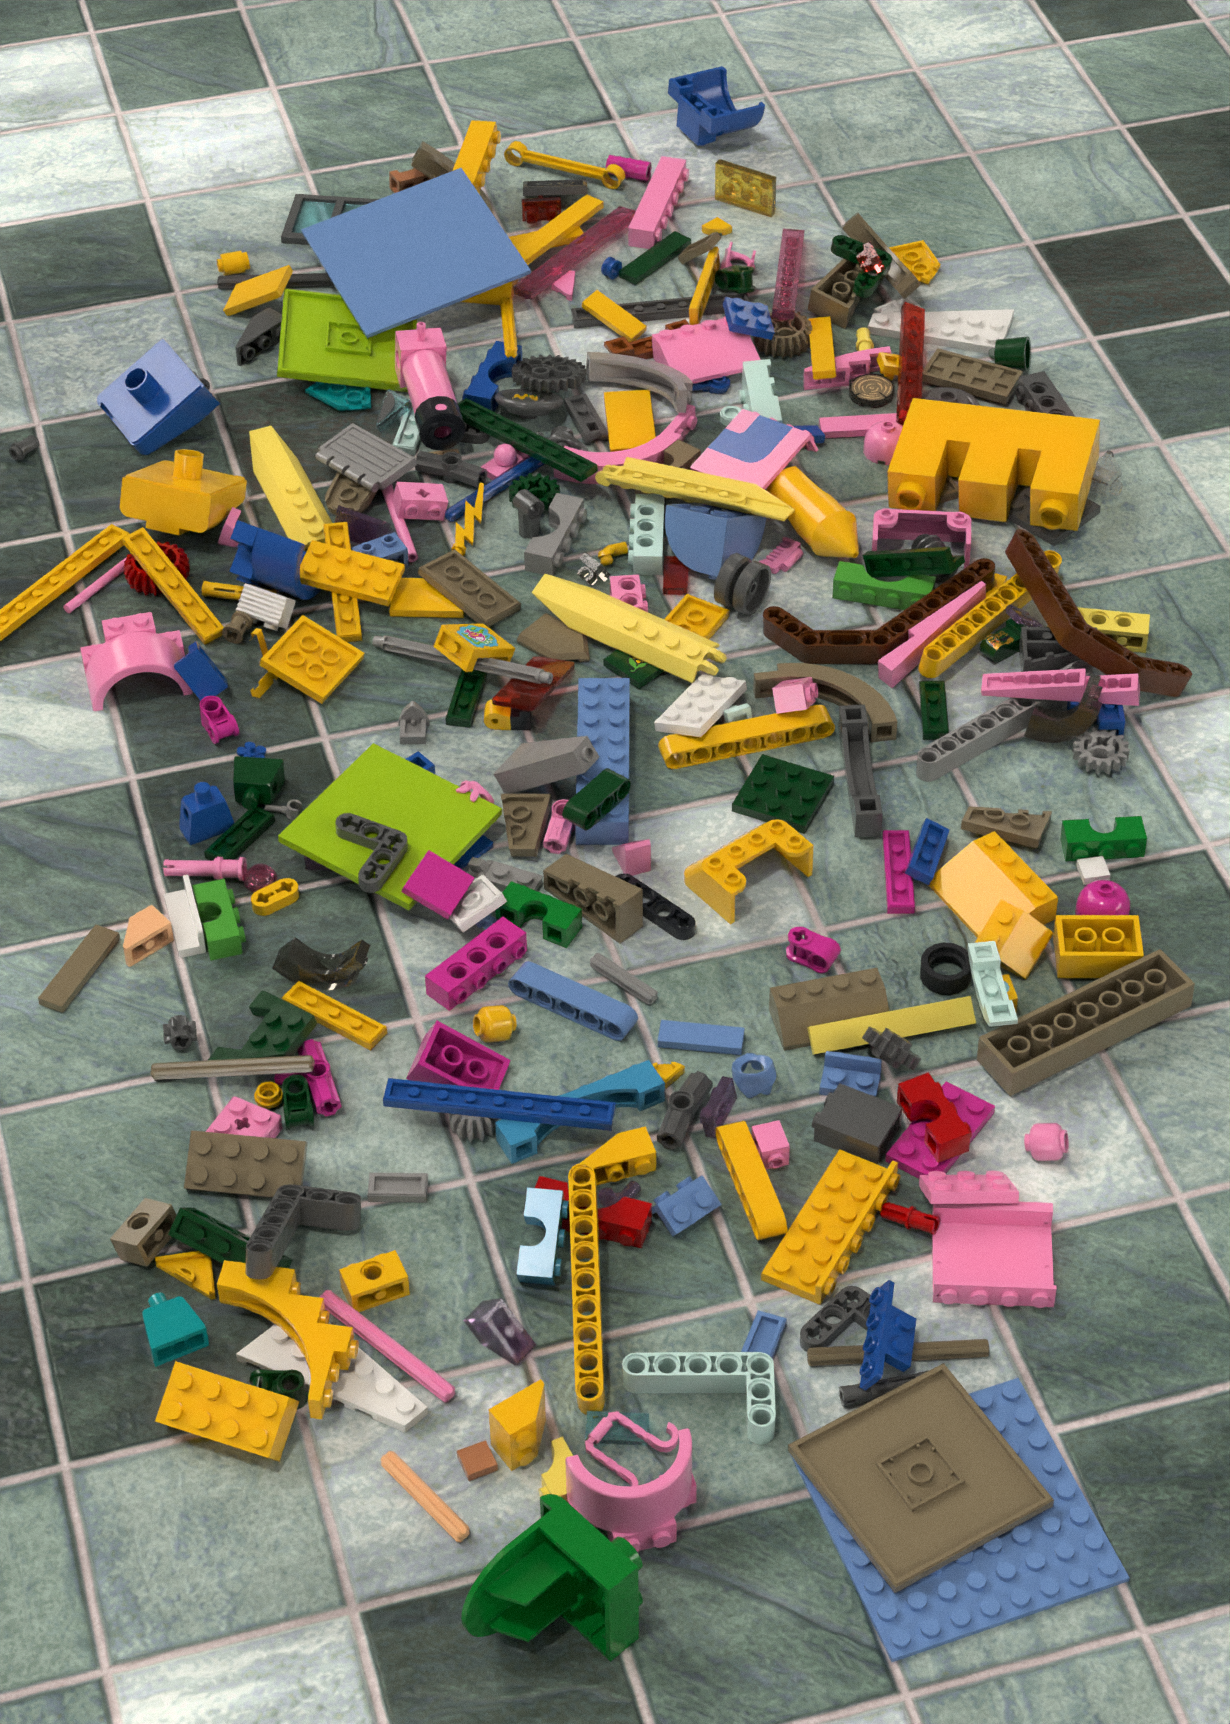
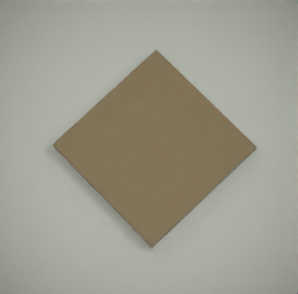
M944 1363L788 1444V1452L894 1593L899 1592L1051 1508L1054 1504V1499Z

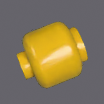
M504 1005L484 1006L473 1018L474 1033L486 1043L509 1040L512 1031H515L517 1026L515 1015L511 1014L510 1010Z

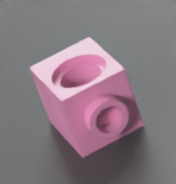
M780 1120L752 1126L751 1136L765 1169H777L789 1165L790 1146Z

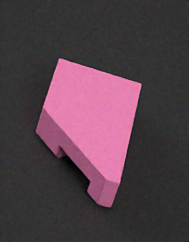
M553 270L552 289L557 293H562L566 296L567 300L572 301L575 271Z

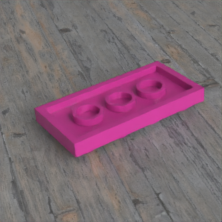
M945 1081L942 1085L944 1095L949 1102L954 1103L961 1120L967 1122L972 1131L971 1143L993 1116L995 1105ZM922 1118L913 1121L886 1153L885 1162L889 1164L892 1160L898 1162L899 1169L919 1179V1175H928L931 1171L947 1173L960 1155L938 1163L924 1143L925 1126L933 1120Z

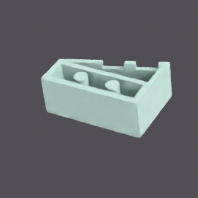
M770 359L743 362L742 390L738 391L739 403L743 404L742 409L751 412L755 411L761 416L774 418L782 423L778 396L774 395L772 388L775 385L774 377H770Z

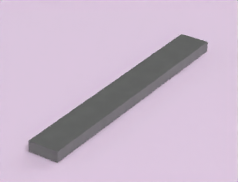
M735 292L710 295L703 316L725 314L723 308L725 297L740 298L750 302L748 294ZM693 297L617 305L641 322L689 317V306ZM582 307L571 309L574 328L605 325Z

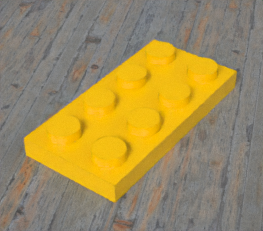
M312 540L300 564V582L304 585L389 607L405 571V564Z

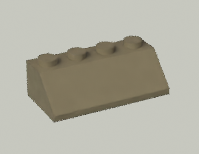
M878 968L771 987L769 993V1012L784 1051L811 1046L807 1027L889 1011L886 989Z

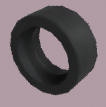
M943 942L934 944L924 951L921 956L920 979L929 990L938 994L951 995L961 992L970 984L972 973L968 951L962 946ZM939 962H951L958 965L962 971L953 975H942L930 967Z

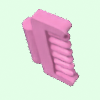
M783 537L779 546H776V549H773V552H770L766 559L759 562L770 566L771 573L777 574L780 570L787 572L804 554L801 549V543Z

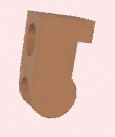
M415 168L400 173L398 170L389 172L390 189L394 193L431 180V178Z

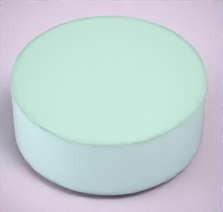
M737 406L724 407L720 411V422L728 426L742 409Z

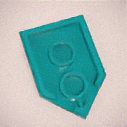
M316 382L305 390V393L339 411L371 409L369 387Z

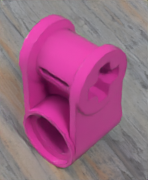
M207 696L200 701L201 723L214 744L219 743V740L225 737L239 735V728L234 716L229 713L219 697Z
M794 927L788 933L790 945L786 949V957L790 961L806 966L815 972H828L841 952V948L835 940L810 931L805 927Z

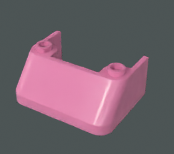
M888 508L875 512L872 551H877L878 538L915 540L922 534L937 535L942 542H964V568L969 566L971 551V518L969 515L963 512Z

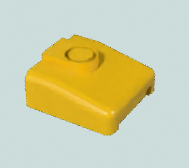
M179 449L175 451L174 462L160 461L122 477L120 511L126 517L146 521V528L174 535H181L188 531L202 533L216 527L229 515L232 507L237 508L244 502L247 480L237 475L202 469L203 453L195 450Z

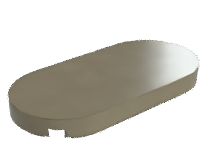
M337 472L325 494V501L328 510L333 515L348 517L364 511L371 504L377 491L372 492Z

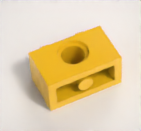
M396 1250L382 1253L371 1259L352 1263L347 1267L339 1269L342 1291L348 1304L358 1312L410 1295L408 1275Z

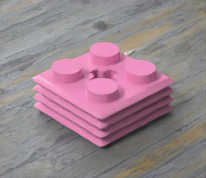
M234 1096L205 1132L276 1138L283 1127L281 1115Z

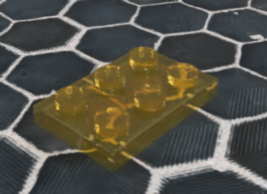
M719 159L715 163V200L772 217L776 211V177Z

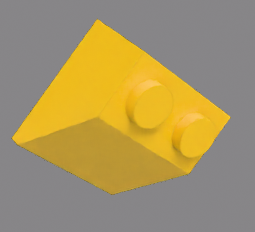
M1000 899L975 943L995 941L1001 960L1000 967L1026 980L1054 933L1025 911Z
M541 1379L488 1409L491 1446L511 1471L520 1466L528 1465L538 1456L546 1422L545 1386Z

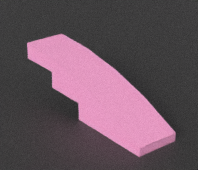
M890 346L866 349L834 357L835 378L814 380L812 366L805 368L803 388L804 390L849 386V380L870 375V372L880 371L876 358L879 352L891 354Z

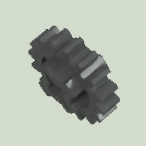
M868 1027L862 1037L873 1046L871 1051L873 1055L898 1069L900 1064H903L907 1068L915 1070L921 1060L918 1055L910 1050L912 1044L908 1040L888 1028H885L883 1033L875 1028Z

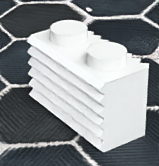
M245 583L236 611L247 613L253 623L257 624V621L261 620L265 622L264 627L278 631L279 627L287 629L296 600Z

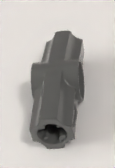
M419 451L417 454L415 470L419 472L442 476L443 481L450 484L461 481L479 488L480 483L485 484L487 470L462 461V456L457 452H447L439 455Z
M699 1071L691 1073L679 1091H675L670 1095L669 1107L657 1134V1142L661 1143L664 1148L674 1150L677 1147H681L688 1127L694 1122L695 1112L713 1087V1082L706 1074Z

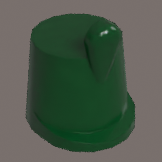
M1030 337L997 339L995 347L991 348L988 352L989 357L995 360V364L1028 372L1031 365Z

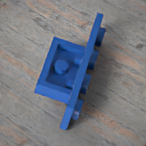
M888 1280L880 1287H876L869 1298L871 1306L866 1321V1326L868 1327L867 1336L863 1344L864 1358L859 1372L861 1375L860 1388L865 1391L882 1378L884 1362L902 1372L911 1367L916 1318L892 1305L895 1283L891 1280Z

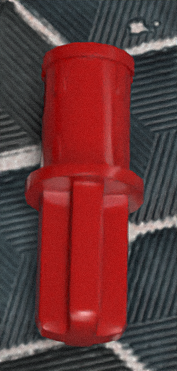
M887 1202L883 1204L880 1213L882 1218L903 1224L906 1229H919L932 1235L936 1234V1230H938L940 1225L939 1216L923 1213L914 1206L906 1208Z

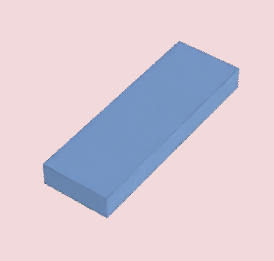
M661 1020L658 1047L742 1055L745 1028Z

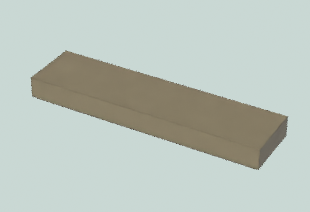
M95 924L38 997L39 1005L63 1013L120 940L119 932Z

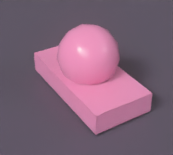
M504 443L498 445L494 450V458L482 465L481 468L486 469L487 477L494 480L530 456L513 448L510 444Z

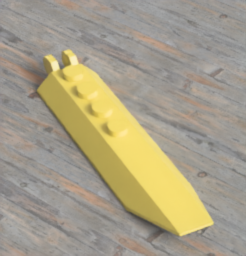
M272 426L249 431L253 472L286 536L289 539L304 544V551L309 547L312 540L325 543L323 524L332 523L298 458Z
M626 457L623 466L607 464L603 467V471H599L595 475L596 481L603 486L608 487L610 484H613L623 489L641 490V492L646 494L655 493L665 498H678L688 503L696 502L779 521H785L794 512L792 507L757 484Z
M544 574L532 591V594L568 628L690 683L695 681L697 672L700 670L714 676L718 673L719 669L707 661L708 658L721 664L727 659L724 653L715 649L720 646L718 643L596 589Z

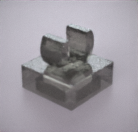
M586 552L579 559L585 566L578 570L577 575L584 579L589 574L585 581L590 586L596 583L597 576L605 582L611 575L601 563Z

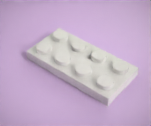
M710 674L700 675L654 722L655 731L702 737L724 714V710L729 709L747 690L746 681L737 680L734 677L721 678L713 677Z

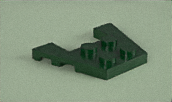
M261 990L249 1006L252 1015L264 1016L263 1021L255 1032L249 1036L248 1041L241 1049L217 1047L208 1060L294 1056L318 1023L314 1015Z

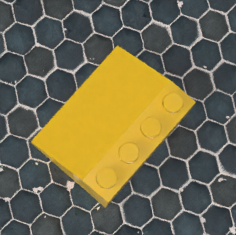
M995 831L967 845L934 874L932 881L928 885L977 938L1000 899L1025 911L1043 925L1054 921L1056 917L1058 896Z

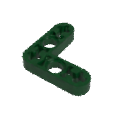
M837 235L832 239L831 252L834 255L864 266L854 281L853 292L862 298L870 297L890 270L892 256L885 251L844 235ZM857 252H861L866 255H859L857 254ZM868 273H875L877 276H872Z

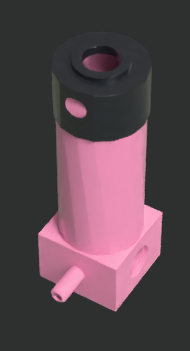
M418 322L416 330L395 331V371L400 388L407 387L421 442L432 450L442 451L459 444L464 437L466 429L446 369L447 346L441 327L426 329L424 322Z

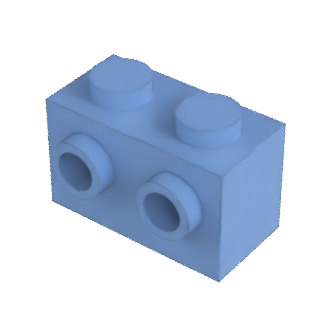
M395 532L351 547L353 551L405 564V568L409 567L408 548Z

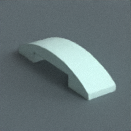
M996 942L968 943L967 949L973 983L986 1023L989 1027L1018 1024L1013 1001L1008 998L1000 970L1001 960Z

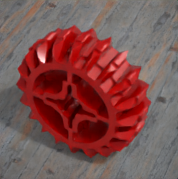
M158 540L156 544L187 581L190 564L183 548H178L177 544L170 545L168 541L162 544ZM128 554L123 567L125 579L130 588L136 589L137 593L144 592L145 596L153 593L154 596L162 593L134 556Z

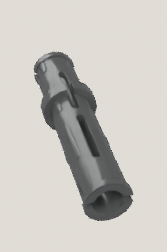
M927 1371L882 1379L866 1391L860 1388V1383L840 1386L839 1397L841 1404L844 1407L861 1402H870Z

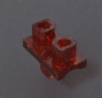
M538 195L537 199H522V220L527 221L528 224L542 220L550 222L561 214L560 197L543 198V195Z

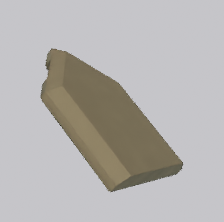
M547 613L522 631L517 638V643L554 664L579 659V662L590 661L587 636L568 628L561 620Z

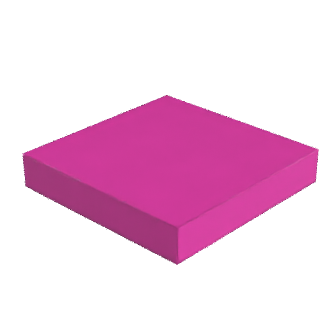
M428 850L401 892L448 920L475 877Z

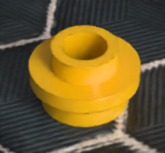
M263 1082L257 1087L254 1099L260 1107L274 1108L282 1102L283 1092L276 1083Z

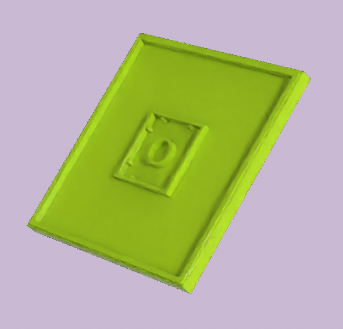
M284 289L277 377L408 392L407 387L400 388L395 371V331L416 330L417 319L366 338L340 295Z
M373 743L278 835V842L359 884L358 873L374 850L338 837L336 834V818L341 814L351 813L405 833L408 842L407 852L382 888L374 893L410 910L417 901L401 891L427 851L430 850L454 865L502 815V808L479 796L475 802H472L470 800L471 792L458 793L456 789L460 788L459 786ZM368 832L365 834V836L368 838H375L378 836V834L375 832ZM381 858L378 859L376 862L379 864H387L390 862V860Z

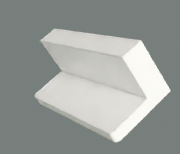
M183 875L185 890L164 894L179 958L206 953L203 929L188 875Z

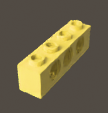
M1077 607L1087 624L1097 627L1098 631L1132 652L1146 653L1150 614Z

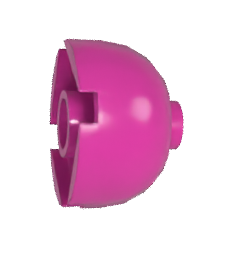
M1093 881L1087 884L1078 895L1075 915L1130 914V899L1127 892L1113 881Z

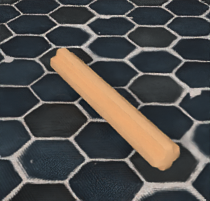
M388 1451L381 1457V1466L455 1541L462 1542L469 1536V1526L394 1451Z

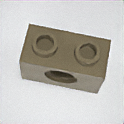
M144 1198L110 1238L120 1260L146 1267L172 1238L168 1233L176 1218V1213L171 1204Z

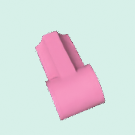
M566 799L558 800L552 805V816L543 841V847L549 850L550 853L560 854L566 851L571 833L575 830V825L565 820L562 816L563 809L569 801Z

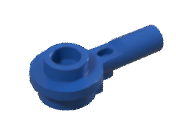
M723 376L693 384L692 391L702 390L703 392L709 391L711 394H723L730 387V379Z

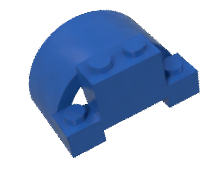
M723 66L669 79L668 94L678 103L676 126L697 146L716 142V136L753 128L759 124L765 110L763 102H759V105L736 110L728 90L727 70Z
M237 520L230 539L238 543V550L229 571L237 575V581L255 585L259 588L261 586L268 589L272 588L302 600L311 599L322 590L301 584L300 564L306 554L304 544Z

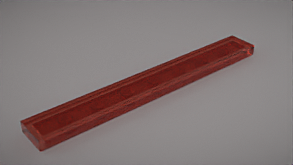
M904 302L901 307L896 422L902 426L904 425L912 399H922L925 309Z

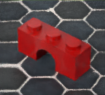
M929 1072L898 1083L897 1104L902 1107V1111L910 1122L922 1118L933 1120L925 1126L924 1143L938 1163L969 1152L970 1138H972L971 1128L967 1122L961 1120L956 1106L953 1102L948 1101L941 1084L935 1082Z

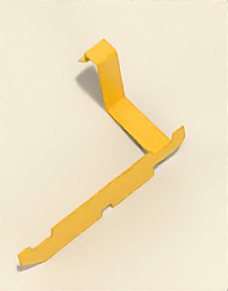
M256 628L251 633V636L253 638L257 635L261 652L264 656L268 649L262 630ZM268 671L258 682L259 686L255 690L254 688L250 690L252 697L260 698L274 683L273 679L277 680L279 677Z

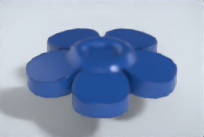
M246 742L244 747L237 748L238 756L265 758L266 748L264 746L256 747L253 742Z

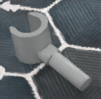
M295 799L288 801L287 806H265L266 811L286 814V817L290 820H295L302 809V803Z

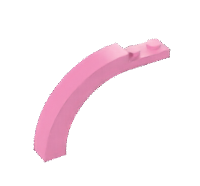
M687 405L686 413H679L660 435L632 449L617 452H589L564 446V448L596 463L598 467L597 472L603 471V467L607 464L623 466L626 457L664 464V450L678 439L684 441L690 430L695 428L697 424L695 406ZM554 469L555 478L575 483L599 484L595 478L596 473L580 482Z

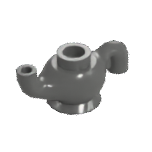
M565 426L554 428L551 431L550 437H544L562 447L567 446L577 450L588 451V448L573 436V431ZM536 432L538 435L544 437V434L542 432Z

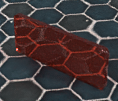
M535 656L526 666L544 669L545 672L552 673L553 680L551 684H537L512 678L492 698V704L533 711L574 670L575 663Z

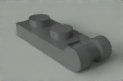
M586 393L564 398V406L580 432L584 444L592 443V440L596 439L600 441L608 439L606 427Z

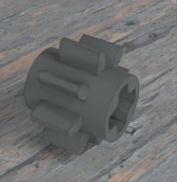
M173 1016L169 1019L168 1024L162 1025L164 1043H171L174 1049L183 1050L189 1048L192 1041H197L196 1022H189L186 1016Z

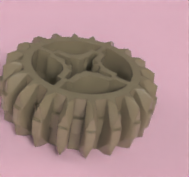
M783 309L782 311L773 310L770 313L775 332L772 340L752 336L755 347H758L760 352H765V355L771 354L773 358L776 356H781L782 359L784 356L792 358L794 354L800 356L801 352H806L807 348L810 347L809 334H811L812 325L811 321L807 320V316H801L800 312L793 313L792 310L784 311Z

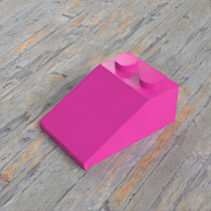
M436 1021L424 1036L406 1079L499 1090L511 1060L447 1025Z

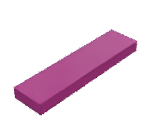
M883 830L882 841L887 914H914L913 877L905 874L911 857L909 830Z

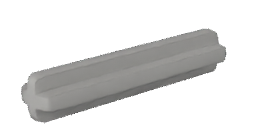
M596 953L591 957L590 966L646 1004L652 1005L657 1000L658 992L605 956Z

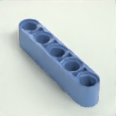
M530 961L523 963L508 981L510 990L518 997L616 1041H621L638 1021V1014L629 1005Z

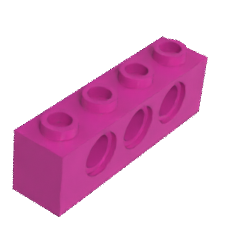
M505 917L500 918L425 975L426 995L449 1011L458 1004H462L468 996L476 990L483 988L494 976L501 974L507 966L524 956L527 952L526 932Z

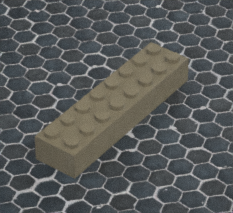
M1159 949L1019 1017L1018 1024L1003 1025L980 1036L977 1061L1007 1094L1012 1096L1191 1007L1195 983Z

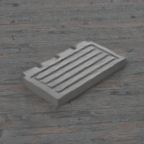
M353 423L318 448L319 452L315 456V459L361 484L372 492H376L378 489L384 490L417 465L415 457Z

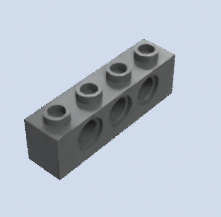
M1045 371L1019 376L1015 392L1017 399L1021 400L1026 411L1075 417Z

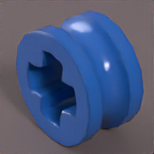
M608 257L602 264L601 273L611 279H616L619 276V270L622 269V262L615 260L613 257Z

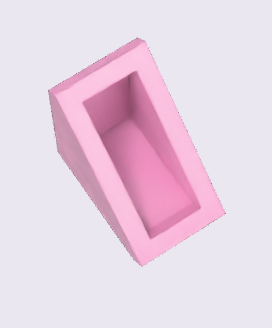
M650 839L637 840L612 847L613 854L623 873L634 876L651 871Z

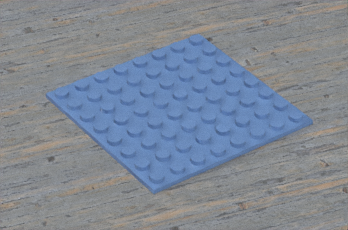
M462 168L301 229L303 236L366 338L531 274L530 268Z
M1019 1378L969 1393V1395L1054 1499L1053 1506L897 1593L893 1592L792 1457L891 1663L1128 1582L1130 1579Z

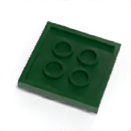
M762 754L734 799L732 812L764 822L776 819L783 820L797 832L805 834L833 786L834 776Z

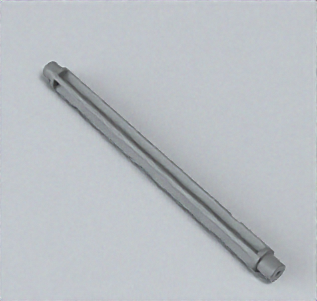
M375 635L373 638V646L380 647L382 650L457 666L434 648L433 645L387 635L383 637ZM478 658L473 669L537 684H551L553 680V674L545 672L544 669L494 658Z

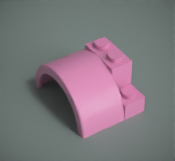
M152 612L102 620L105 643L80 647L93 711L103 710L104 698L115 683L136 673L155 672L164 674L179 684L184 696L193 694L192 689L174 668V663L185 656L180 630L157 634Z
M690 1429L677 1431L679 1450L672 1466L663 1475H660L659 1478L643 1485L617 1486L606 1483L593 1476L583 1466L578 1455L567 1457L565 1459L567 1502L595 1528L598 1527L606 1530L610 1541L618 1536L622 1537L637 1552L653 1547L662 1548L670 1543L677 1542V1524L674 1517L682 1508L696 1503L697 1485L692 1473V1437Z

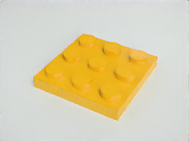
M302 615L260 659L259 666L322 704L364 659L365 653Z

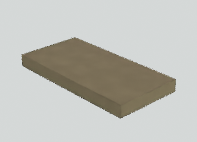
M455 549L419 567L418 574L478 624L483 623L489 627L514 614L521 608V603Z

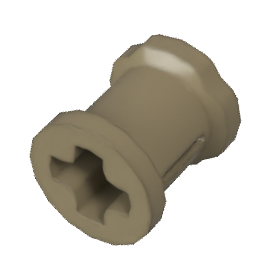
M242 611L234 612L231 617L232 621L223 628L222 634L224 638L234 644L240 643L243 640L245 631L249 630L253 625L251 617Z

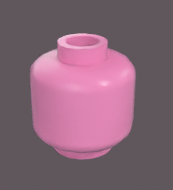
M1036 1123L1031 1127L1030 1134H1025V1150L1030 1151L1033 1159L1036 1161H1058L1063 1157L1064 1153L1068 1152V1132L1063 1130L1058 1123Z

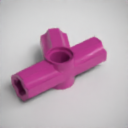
M313 1039L306 1040L297 1052L299 1056L311 1055L315 1061L314 1071L275 1074V1083L282 1085L283 1081L291 1075L303 1076L307 1079L309 1092L312 1095L317 1113L325 1117L335 1115L336 1111L341 1108V1102L332 1078L330 1064L326 1060L321 1042L314 1041Z

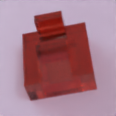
M871 241L863 245L865 250L856 256L864 272L876 270L877 273L883 271L885 267Z

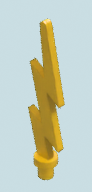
M483 483L479 484L475 507L473 508L465 501L464 528L457 522L455 525V543L451 551L455 549L462 556L466 552L464 539L473 546L474 518L481 524Z

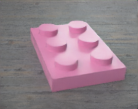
M931 1171L928 1175H919V1187L930 1204L1019 1203V1191L1007 1175L1000 1171H987L986 1175H975L971 1171H959L957 1175H946V1173L941 1171Z

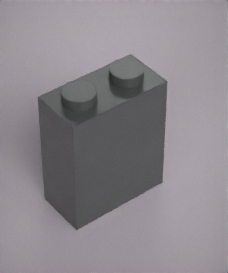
M839 1083L833 1093L829 1092L822 1112H817L813 1118L814 1141L878 1164L901 1126L902 1107Z

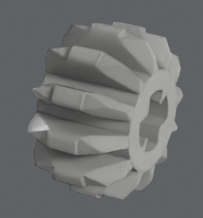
M449 1114L452 1132L457 1133L460 1140L468 1137L470 1143L474 1138H478L483 1142L485 1135L492 1136L494 1128H496L495 1122L498 1121L496 1118Z

